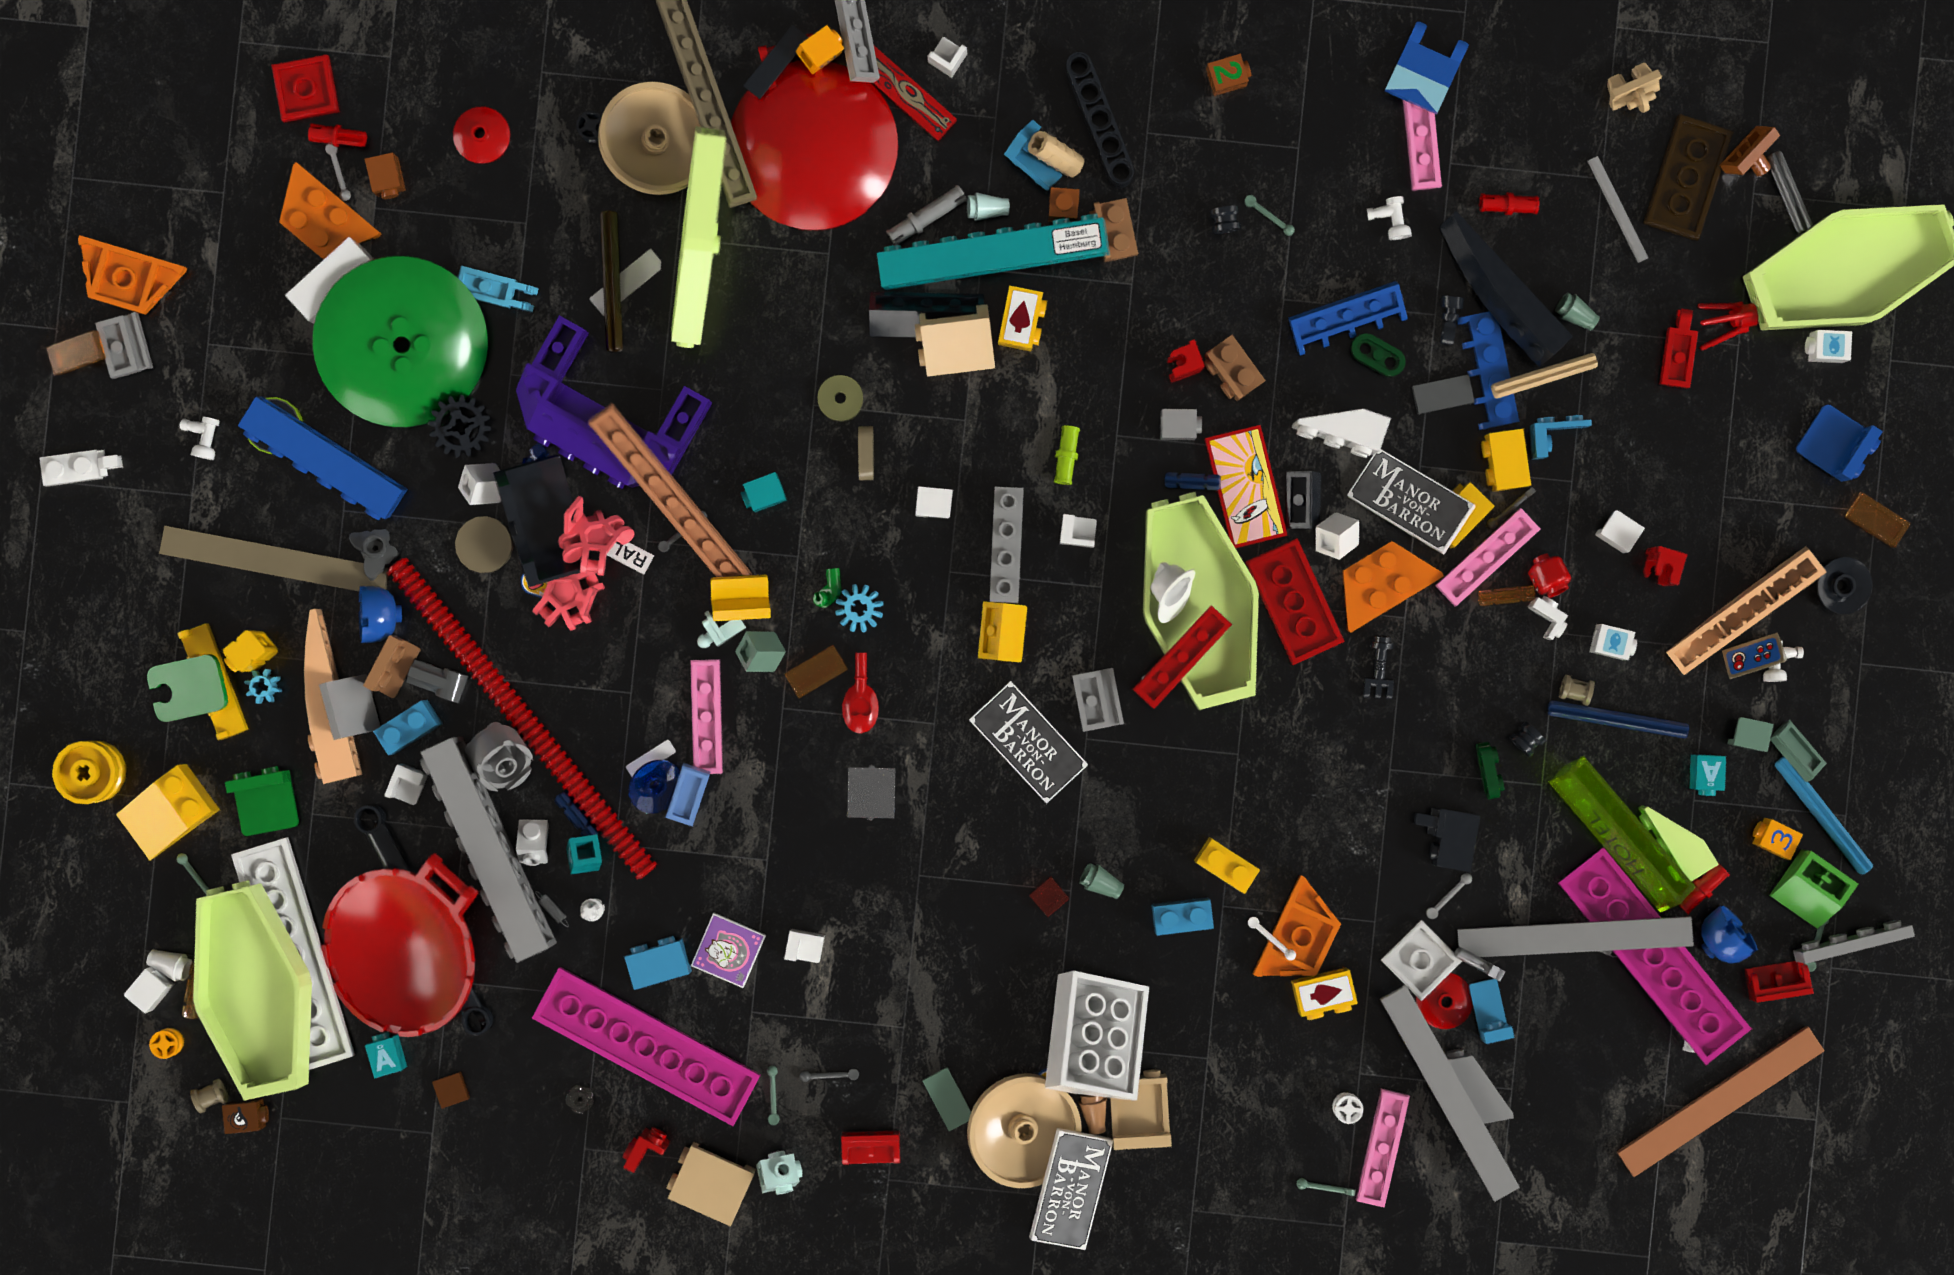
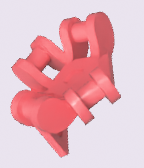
M578 496L565 512L564 533L559 537L558 543L560 548L563 549L562 556L565 562H576L582 556L580 573L586 574L587 571L598 572V575L604 576L607 553L616 542H620L622 545L630 542L634 537V531L629 526H624V520L618 515L604 519L601 510L594 511L593 516L586 517L583 513V497ZM590 550L600 551L599 561L589 559Z
M598 572L576 573L549 581L542 599L533 608L532 612L535 615L540 614L546 620L544 623L548 627L554 624L562 614L570 631L575 630L576 625L585 622L588 624L592 622L589 611L596 593L605 588L603 583H599L596 573ZM585 579L589 588L583 590L579 580ZM549 602L556 608L554 612L547 606ZM577 606L579 612L570 615L568 610Z

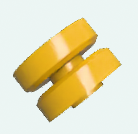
M79 741L68 745L58 754L53 764L52 777L56 789L64 798L74 803L92 804L111 799L121 790L126 780L127 767L122 754L111 744L105 741Z

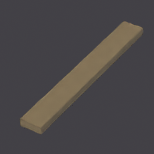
M656 0L700 127L725 131L726 141L721 185L729 208L757 200L756 192L687 0Z
M164 526L159 554L354 591H359L360 586H376L386 589L389 577L387 575L389 568L380 573L374 581H370L364 572V563Z

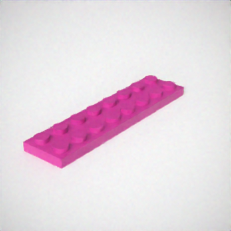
M1604 847L1558 882L1589 922L1661 918ZM1685 947L1612 950L1705 1065L1751 1030L1750 1026Z
M562 967L558 968L532 1019L731 1126H734L761 1076L758 1072Z

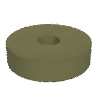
M844 375L832 376L821 385L818 391V404L823 414L829 419L839 422L848 421L860 412L863 406V392L854 379ZM843 393L846 396L844 403L840 404L835 401L837 394Z

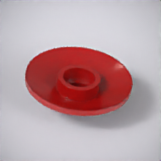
M475 107L467 110L458 118L453 130V140L458 152L464 158L474 163L485 164L497 160L505 153L510 142V129L505 118L496 110L488 107ZM484 129V136L477 138L475 136L476 130Z
M1450 973L1422 1001L1416 996V1004L1429 1025L1439 1029H1451L1461 1025L1469 1017L1473 1004L1469 985L1463 978ZM1448 996L1451 998V1004L1444 1007L1441 1001L1444 997Z

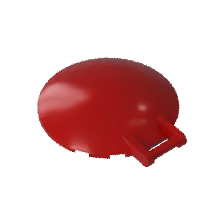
M809 33V34H805V35H806L807 37H811V36L813 35V33ZM764 45L758 47L761 62L764 61L775 46L766 47ZM802 60L789 63L761 99L747 90L737 105L731 120L734 134L757 195V200L750 203L763 215L779 224L811 231L826 230L845 225L867 212L882 196L892 179L898 155V135L892 112L881 93L871 82L850 81L848 67L838 63L830 62L813 75Z
M436 853L425 862L418 874L402 869L383 868L375 869L353 878L334 896L323 921L322 928L325 929L324 944L321 945V949L334 981L333 987L336 994L351 1013L362 1022L380 1032L388 1031L399 1034V1037L420 1036L435 1031L447 1024L465 1004L473 983L475 971L474 948L463 914L477 896L478 891L472 886L468 887L442 863V859ZM434 873L460 895L456 902L430 880Z

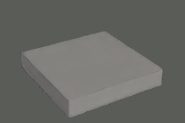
M367 674L319 684L334 740L372 732L381 727L372 692L363 686L367 679Z

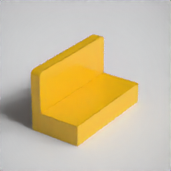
M748 575L711 578L713 621L771 618L768 576Z
M983 602L978 658L1011 662L1022 661L1027 614L1026 606Z

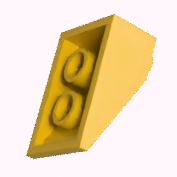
M181 764L175 766L152 783L116 815L147 858L152 860L220 809L189 766Z

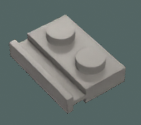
M133 312L129 315H122L95 323L110 378L115 379L153 368L138 313Z
M1113 668L1072 676L1083 732L1124 724Z

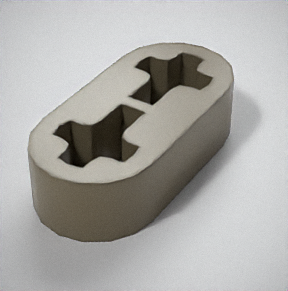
M873 426L858 427L859 480H874Z

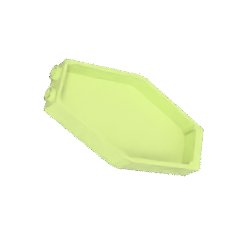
M697 126L695 127L671 326V341L677 342V346L693 348L694 344L700 345L712 255L713 253L718 254L720 236H717L718 223L716 221L726 141L724 130Z
M1945 205L1841 210L1823 218L1742 277L1751 303H1754L1757 308L1758 323L1761 330L1864 325L1882 318L1954 266V219L1951 212L1946 210Z
M1196 492L1179 496V502L1169 504L1168 499L1151 503L1152 509L1146 511L1143 614L1147 626L1164 654L1168 652L1210 605L1233 624L1181 679L1198 710L1255 696L1259 593L1255 580L1204 495L1197 497ZM1162 562L1169 565H1178L1186 571L1192 569L1195 571L1190 596L1186 605L1173 620L1167 623L1159 621V602L1150 589L1155 573Z
M249 880L232 884L233 890L224 891L223 886L206 890L207 896L197 898L193 991L195 1010L244 1101L295 1090L309 1083L312 981L309 970L262 884L250 886Z

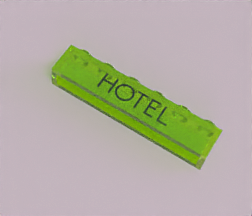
M1584 756L1565 765L1549 781L1552 787L1660 913L1681 904L1696 887Z

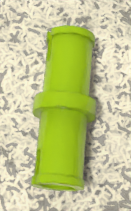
M1062 426L1060 447L1055 455L1058 461L1054 483L1072 485L1074 462L1078 460L1076 448L1080 428Z

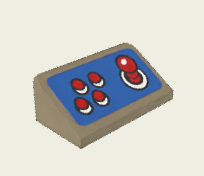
M1778 632L1722 650L1729 679L1771 667L1787 660Z

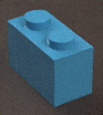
M421 700L373 732L389 756L402 751L443 723L429 701Z
M1208 897L1151 904L1156 935L1214 929L1211 901Z
M674 936L658 940L659 945L648 948L647 944H642L630 948L631 954L625 956V961L634 990L688 975L692 972L683 939L675 940Z

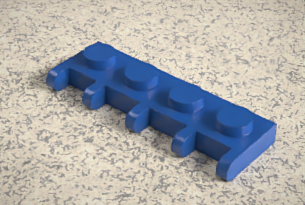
M1395 281L1288 317L1298 354L1301 356L1305 354L1304 344L1321 339L1323 347L1329 346L1328 336L1347 330L1349 337L1354 338L1356 337L1355 327L1374 321L1376 328L1380 329L1383 328L1381 318L1396 313L1399 314L1401 321L1407 320L1408 317L1400 286Z
M1490 311L1460 317L1457 323H1468L1472 339L1470 342L1462 343V348L1474 349L1477 369L1467 372L1469 377L1479 375L1483 397L1474 399V405L1485 403L1488 422L1478 424L1479 430L1518 423L1519 417L1514 394L1497 399L1494 398L1491 391L1492 384L1510 378L1500 324Z

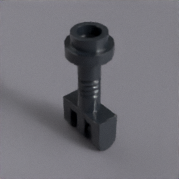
M1374 635V640L1370 643L1371 648H1376L1373 678L1364 677L1363 698H1369L1371 693L1370 687H1375L1374 698L1381 699L1382 688H1386V699H1392L1394 680L1385 679V663L1387 649H1393V643L1389 636Z

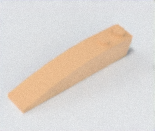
M1805 546L1718 610L1666 653L1682 674L1685 675L1826 573L1825 569Z
M312 609L309 612L304 662L305 701L311 733L308 735V743L311 751L316 753L318 761L315 763L316 775L318 779H322L323 784L362 775L353 736L334 740L319 684L339 680L322 609Z

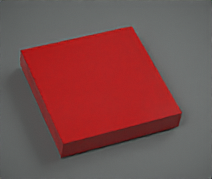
M328 55L271 65L281 120L283 122L339 112L330 57Z

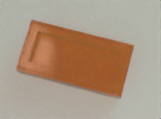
M90 331L46 348L54 375H61L106 358L99 331Z
M1864 493L1858 495L1845 518L1892 548L1897 546L1911 524Z
M832 645L785 673V676L798 698H801L845 672L848 668L835 646Z

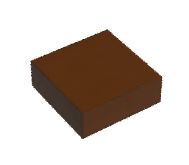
M461 1071L432 1082L441 1109L470 1099Z

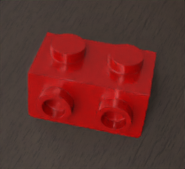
M654 1127L651 1130L645 1128L638 1139L633 1138L622 1157L627 1160L623 1168L634 1173L648 1148L663 1155L671 1142L666 1139L667 1134Z

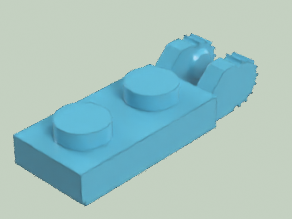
M464 266L460 267L458 278L467 286L476 300L509 309L513 307L533 312V305L528 302L513 300L515 290L529 295H537L538 288L518 283L515 279Z

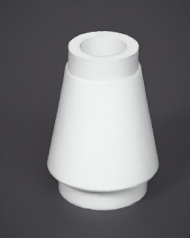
M153 949L146 961L148 966H151L175 982L186 980L192 969V960L188 959L186 954Z

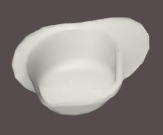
M1165 562L1159 565L1150 589L1159 602L1158 619L1161 623L1173 620L1186 605L1195 576L1193 569L1186 571L1178 565H1169Z

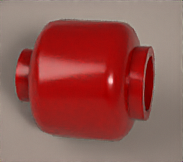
M1546 553L1533 560L1534 565L1530 568L1528 575L1538 594L1547 595L1548 598H1552L1569 588L1568 583L1571 581V575L1561 557H1550Z

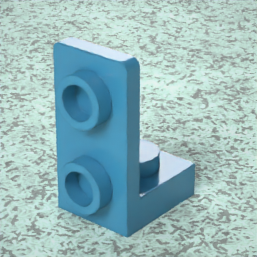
M1032 120L1017 134L1004 155L1034 179L1038 185H1041L1045 190H1049L1059 181L1062 174L1044 161L1038 160L1036 156L1029 152L1028 143L1031 137L1041 128L1040 125Z
M1583 415L1566 416V421L1555 422V417L1537 418L1538 423L1530 425L1532 460L1547 458L1548 452L1552 451L1551 435H1547V430L1587 428L1592 426L1591 420H1583Z
M1493 978L1469 984L1468 987L1480 1040L1489 1044L1514 1038L1512 1026L1506 1022L1497 980Z

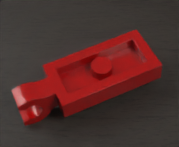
M1677 310L1676 328H1667L1659 385L1690 388L1698 331L1690 330L1693 310Z

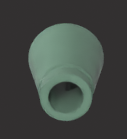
M1566 293L1560 299L1555 309L1560 319L1586 328L1589 331L1597 325L1600 316L1576 294Z
M1088 864L1080 878V884L1084 885L1085 890L1115 899L1121 895L1124 888L1123 883L1099 864Z

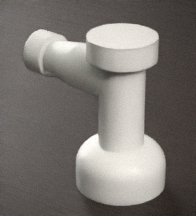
M1402 196L1386 199V206L1367 209L1369 220L1392 217L1393 227L1388 231L1389 240L1405 239L1412 236L1410 227L1404 225L1401 206L1404 200Z
M203 417L202 422L187 419L181 420V430L202 434L199 445H195L192 448L191 455L214 460L215 451L211 448L215 427L219 426V420Z
M1783 647L1787 658H1803L1804 650L1802 647ZM1780 664L1769 667V670H1766L1763 674V682L1787 681V674L1781 669Z

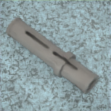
M956 185L953 189L914 214L909 213L906 215L907 219L887 230L886 233L890 236L889 238L892 243L898 245L915 233H918V235L922 233L924 227L961 203L966 202L967 198L962 189Z

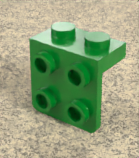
M278 766L261 769L262 775L251 777L250 772L234 774L233 781L225 782L227 793L234 792L243 835L250 836L296 827L299 824L289 770L279 772Z

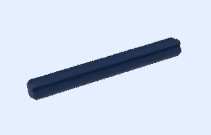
M1550 701L1548 704L1547 712L1549 716L1678 738H1687L1689 733V724L1559 701Z

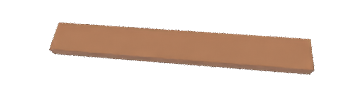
M612 403L589 419V425L716 577L753 575Z
M1805 1026L1618 1150L1617 1154L1633 1177L1637 1176L1824 1052V1049L1810 1028Z

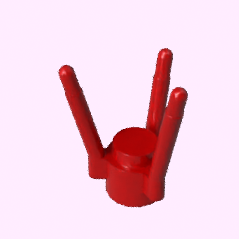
M1740 301L1736 303L1698 304L1699 309H1733L1730 310L1729 315L1701 320V325L1730 321L1733 327H1737L1702 344L1700 350L1717 345L1738 334L1749 332V327L1756 326L1758 324V312L1754 303L1744 305Z

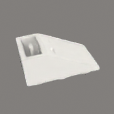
M1360 409L1298 419L1293 423L1292 428L1298 430L1297 435L1313 439V437L1317 436L1325 439V445L1340 449V446L1352 448L1350 453L1367 458V455H1374L1380 451L1391 418Z

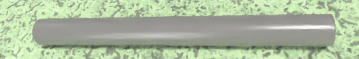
M1599 157L1592 158L1587 162L1637 262L1640 263L1648 259Z

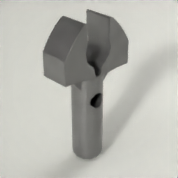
M1461 947L1455 950L1454 956L1501 981L1505 974L1504 970Z

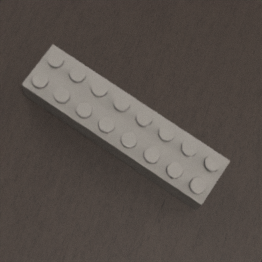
M453 737L422 751L421 755L423 758L420 759V763L426 775L431 774L435 783V785H432L433 792L438 801L443 800L447 809L444 815L449 826L455 827L459 835L456 838L459 849L463 854L467 853L471 861L468 864V868L472 877L475 880L479 879L483 889L480 890L481 897L486 906L491 905L495 916H492V920L497 931H503L507 940L504 946L511 959L515 957L516 962H520L550 948L557 942L525 872L519 863L492 800L467 761V754L465 753L466 744L463 737Z

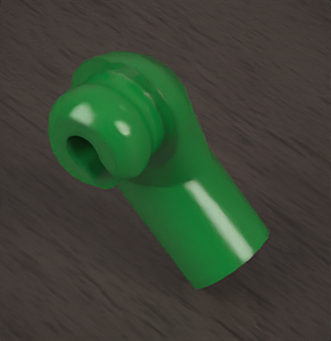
M840 568L826 569L827 584L813 596L816 606L821 608L829 607L841 595Z

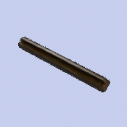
M608 210L600 213L605 341L607 351L619 352L622 351L623 344L617 213Z

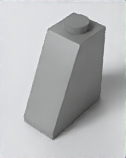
M1464 1049L1448 1051L1446 1057L1483 1123L1513 1119V1112L1475 1058L1469 1052L1464 1053Z

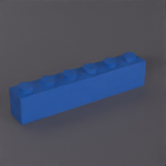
M263 396L255 397L238 425L245 430L243 434L247 438L257 443L261 440L269 445L267 450L280 458L286 456L294 461L292 463L294 468L305 474L309 471L318 477L316 481L328 489L332 487L342 492L340 496L344 500L354 505L357 502L366 507L365 512L377 520H380V518H390L408 490Z

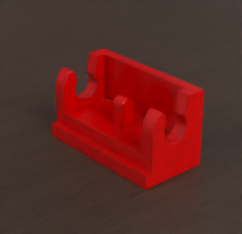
M1195 339L1189 341L1186 346L1174 350L1167 360V363H1173V361L1177 360L1176 365L1178 367L1173 369L1172 374L1169 375L1171 383L1200 373L1205 367Z
M1661 546L1647 548L1645 554L1648 556L1643 569L1644 577H1649L1651 568L1655 566L1658 585H1678L1687 554Z
M1795 960L1745 968L1749 999L1758 1003L1814 994L1809 968L1804 963L1796 962Z
M899 1131L842 1132L843 1165L900 1163Z

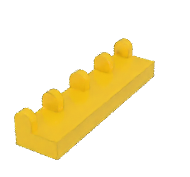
M206 623L177 633L179 639L183 642L188 656L186 657L187 659L212 654L220 662L228 695V704L222 710L208 713L215 727L217 740H223L249 730L209 624Z

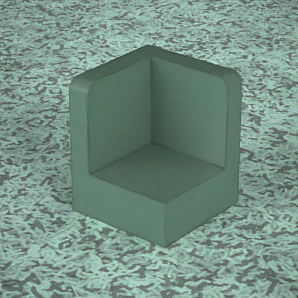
M746 631L735 652L746 672H774L786 651L775 632Z
M1739 717L1734 739H1728L1727 744L1768 752L1773 724Z

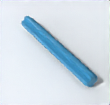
M1785 757L1780 758L1775 763V767L1852 866L1862 875L1870 871L1873 867L1871 861L1810 783L1804 781Z

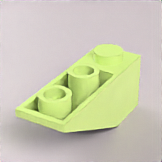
M1647 806L1638 807L1642 813L1639 816L1640 821L1648 831L1652 830L1657 839L1654 840V843L1662 855L1667 854L1672 864L1669 867L1678 880L1682 878L1683 881L1690 883L1719 865L1703 839Z

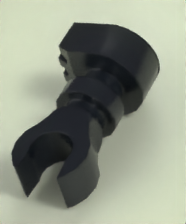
M1441 295L1440 307L1445 308V313H1442L1441 317L1444 321L1440 344H1454L1455 320L1459 319V315L1456 312L1457 309H1463L1464 298Z

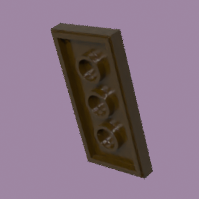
M1681 114L1677 116L1643 224L1695 241L1700 239L1722 170L1720 164L1726 158L1734 131Z

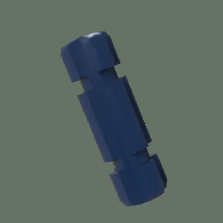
M1168 472L1165 475V487L1178 488L1180 486L1183 489L1207 488V490H1219L1221 487V476L1213 474L1205 476V474L1181 473L1179 475V473Z
M565 790L556 796L554 802L560 809L563 807L565 810L563 813L577 830L580 829L582 831L580 833L582 837L599 834L596 826L589 823L590 818H586L585 812L579 809V804H575L572 801L574 798L567 795L568 791Z

